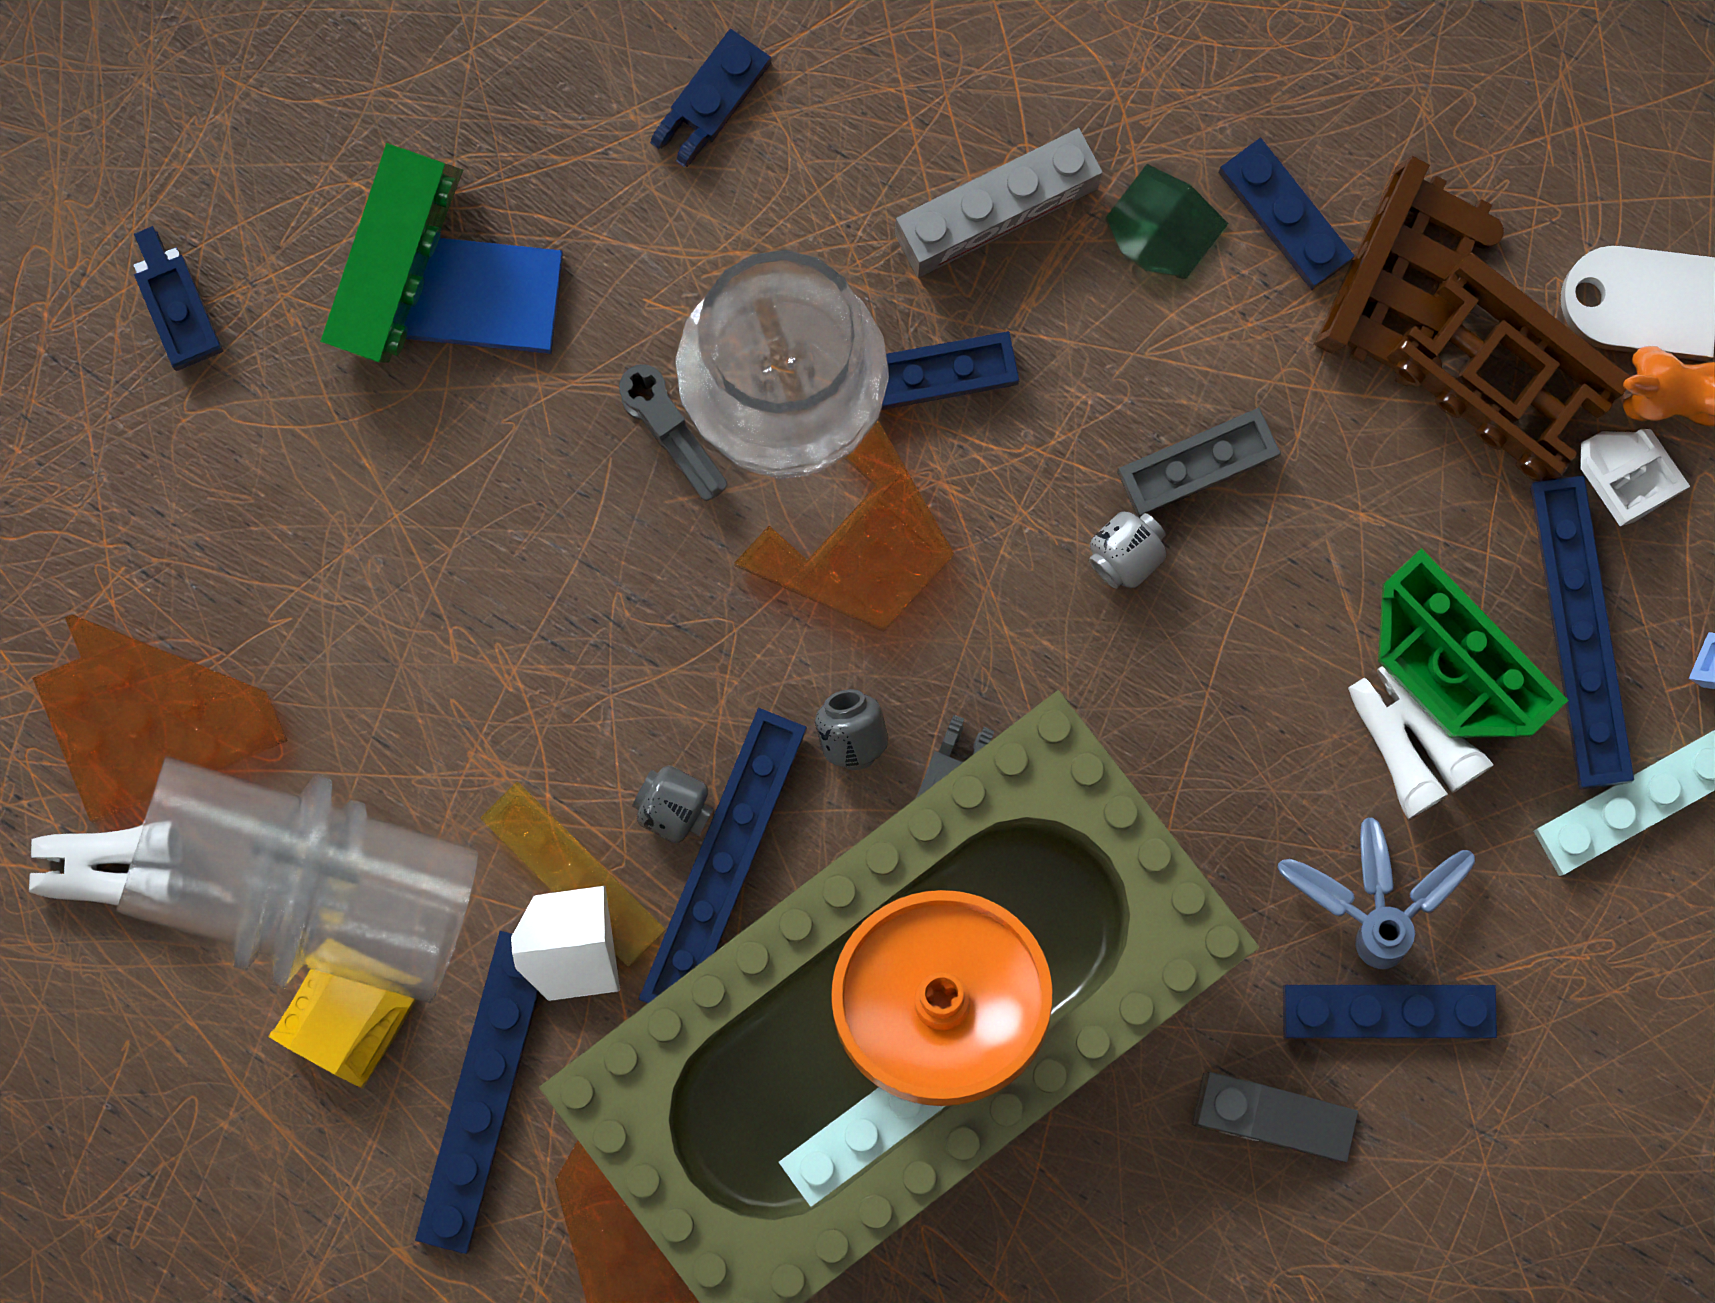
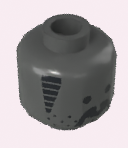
M841 690L830 695L816 713L815 726L822 752L827 761L836 766L846 767L850 770L867 768L887 748L888 733L882 709L876 699L863 694L859 690Z
M670 765L663 767L658 773L652 769L650 770L632 804V807L638 809L637 822L640 826L672 843L682 842L687 837L689 831L699 836L714 809L705 804L708 797L707 785Z

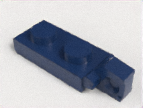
M153 226L134 233L144 257L143 261L133 264L136 270L134 276L173 369L179 371L224 352L186 260L180 255L178 248L175 247L166 251L158 232L155 231Z

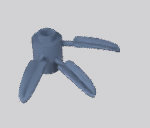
M1374 818L1364 819L1361 824L1360 833L1363 883L1365 891L1370 895H1374L1376 908L1368 915L1352 905L1355 899L1352 891L1326 874L1292 859L1282 860L1278 863L1280 874L1305 895L1336 916H1342L1346 912L1362 923L1355 938L1358 955L1371 967L1388 969L1402 961L1414 942L1415 930L1411 919L1420 910L1426 913L1434 911L1468 875L1475 864V856L1469 850H1461L1441 863L1412 889L1410 898L1414 903L1404 912L1394 907H1385L1384 894L1390 893L1394 886L1388 847L1380 823ZM1379 931L1387 932L1394 940L1387 941L1383 939Z

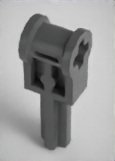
M647 364L635 365L629 368L622 375L619 382V392L626 412L633 418L644 422L660 446L667 450L701 499L709 501L720 495L728 486L727 480L689 430L684 417L668 397L662 374L655 367ZM641 384L645 389L651 388L653 398L646 401L642 396L636 397L634 387Z

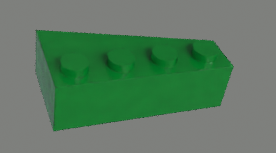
M386 143L320 342L376 362L389 363L392 354L395 356L400 354L408 332V327L404 326L411 306L415 307L420 298L424 285L423 274L429 258L432 257L436 250L441 227L462 176L463 169Z

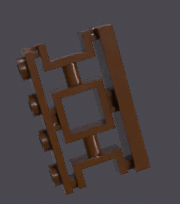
M1471 252L1454 266L1445 278L1446 282L1436 292L1456 309L1432 340L1414 326L1404 334L1400 343L1390 352L1387 359L1396 365L1394 370L1400 378L1413 386L1418 387L1421 385L1436 397L1435 403L1441 410L1454 418L1462 417L1477 429L1475 431L1477 437L1483 443L1496 450H1501L1502 448L1517 460V468L1524 475L1538 482L1542 480H1555L1564 474L1568 468L1566 465L1577 455V452L1558 438L1561 431L1580 406L1596 418L1608 413L1613 406L1614 400L1622 396L1626 391L1623 382L1630 376ZM1476 304L1499 321L1484 340H1481L1462 325V322ZM1448 341L1470 357L1456 378L1432 361V359L1438 356ZM1499 342L1537 371L1514 403L1476 374ZM1557 368L1580 384L1579 387L1573 390L1564 404L1543 388ZM1529 405H1532L1551 420L1536 441L1513 424L1520 419Z

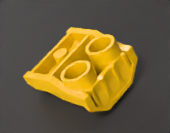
M325 945L290 1006L268 1037L332 1074L364 1089L375 1068L394 1041L418 995Z

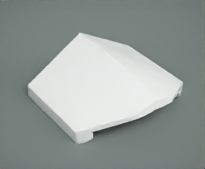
M1640 429L1637 432L1602 431L1581 443V470L1620 527L1636 522L1690 487L1651 429Z
M606 886L535 895L511 937L512 955L516 970L548 1001L620 991Z

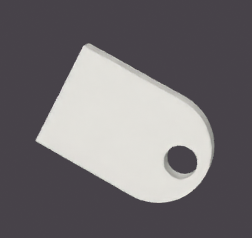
M1606 246L1595 249L1578 260L1564 280L1561 290V308L1565 320L1575 334L1594 347L1635 353L1644 346H1657L1663 351L1671 353L1676 358L1708 362L1713 358L1715 343V257L1624 246ZM1580 283L1595 285L1601 293L1600 305L1596 307L1582 305L1576 298V286Z

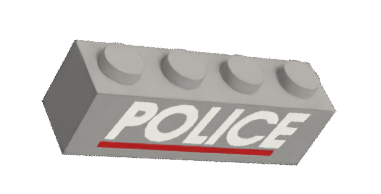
M1077 128L897 217L895 236L917 278L1098 190L1103 172L1081 130Z

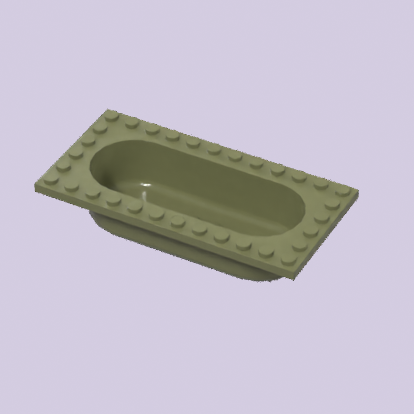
M1057 690L539 1086V1089L700 1303H804L1250 954L1258 950L1259 946L1061 692ZM946 890L970 893L990 900L1008 910L1029 929L1044 953L1051 975L1052 1013L1049 1028L1039 1052L1025 1071L1012 1083L980 1100L944 1107L811 1207L779 1164V1161L879 1088L865 1077L851 1061L841 1044L835 1026L831 996L832 981L836 964L846 942L863 921L883 906L899 898L925 891Z

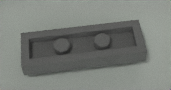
M1257 408L1118 468L1117 474L1136 515L1140 518L1144 513L1150 514L1278 458L1281 453L1260 408Z

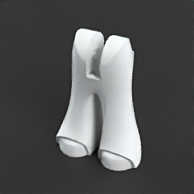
M1382 666L1377 669L1378 675L1395 703L1386 707L1381 696L1366 678L1359 680L1348 687L1360 717L1387 763L1399 803L1409 820L1440 802L1448 793L1416 752L1405 731L1406 726L1417 737L1451 793H1454L1482 775L1493 766V763L1484 753L1465 739L1451 738Z
M175 818L154 820L141 826L120 831L53 834L32 839L31 858L47 859L55 862H60L61 859H64L65 867L64 874H60V871L30 873V893L54 899L91 901L121 906L149 917L171 920L175 916L179 905L181 879L177 873H116L97 871L98 864L180 866L182 862V834L180 825Z

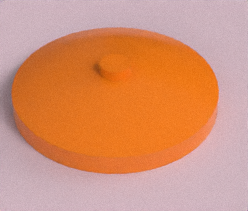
M937 890L911 894L899 898L874 912L862 922L846 942L836 964L832 981L831 996L835 1026L841 1044L851 1061L865 1077L881 1089L901 1099L924 1105L950 1106L970 1103L988 1097L1012 1083L1025 1071L1039 1052L1045 1040L1052 1013V982L1049 967L1041 947L1029 929L1017 917L998 904L980 896L958 891Z

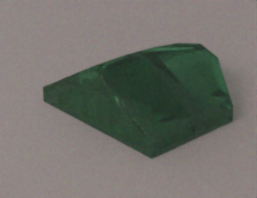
M1146 164L1105 219L1123 255L1145 271L1174 275L1181 279H1187L1229 224L1190 184L1149 164Z

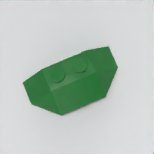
M1422 548L1382 585L1378 662L1451 738L1531 737L1569 701Z

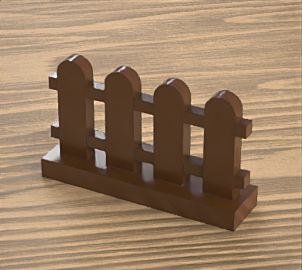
M1414 156L1398 164L1392 173L1313 345L1331 354L1345 346L1353 348L1349 357L1359 363L1365 361L1366 356H1369L1394 369L1396 365L1389 361L1387 356L1400 343L1403 336L1381 325L1387 311L1418 326L1419 330L1432 338L1433 334L1437 335L1456 309L1436 293L1441 285L1446 282L1445 278L1459 261L1471 253L1474 245L1479 248H1490L1499 243L1503 237L1504 228L1502 223L1496 217L1488 214L1492 205L1481 199L1473 206L1443 190L1447 181L1438 176L1432 177L1430 182L1424 180L1430 164ZM1411 211L1415 215L1408 227L1403 223L1408 212ZM1429 221L1460 237L1455 251L1423 235ZM1388 255L1395 258L1389 272L1382 269ZM1408 266L1440 282L1434 296L1402 280ZM1367 301H1370L1374 304L1368 317L1362 315ZM1439 356L1432 359L1433 362L1442 368V361ZM1397 375L1396 382L1404 386L1410 385Z

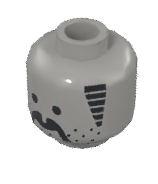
M1120 512L1092 538L1090 549L1093 555L1089 558V562L1097 574L1113 588L1117 589L1120 585L1136 588L1166 559V550L1161 541L1166 536L1165 531L1154 518L1146 513L1139 518L1130 512Z

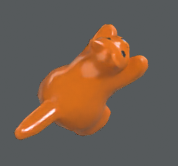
M1644 346L1634 353L1632 363L1636 367L1637 375H1633L1623 382L1624 388L1632 394L1623 402L1626 415L1631 419L1641 422L1647 420L1660 421L1678 415L1703 426L1715 427V362L1696 365L1683 364L1674 355L1663 351L1657 346Z

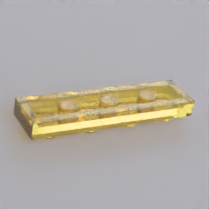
M518 781L480 817L554 893L606 886L615 954L628 967L666 931Z

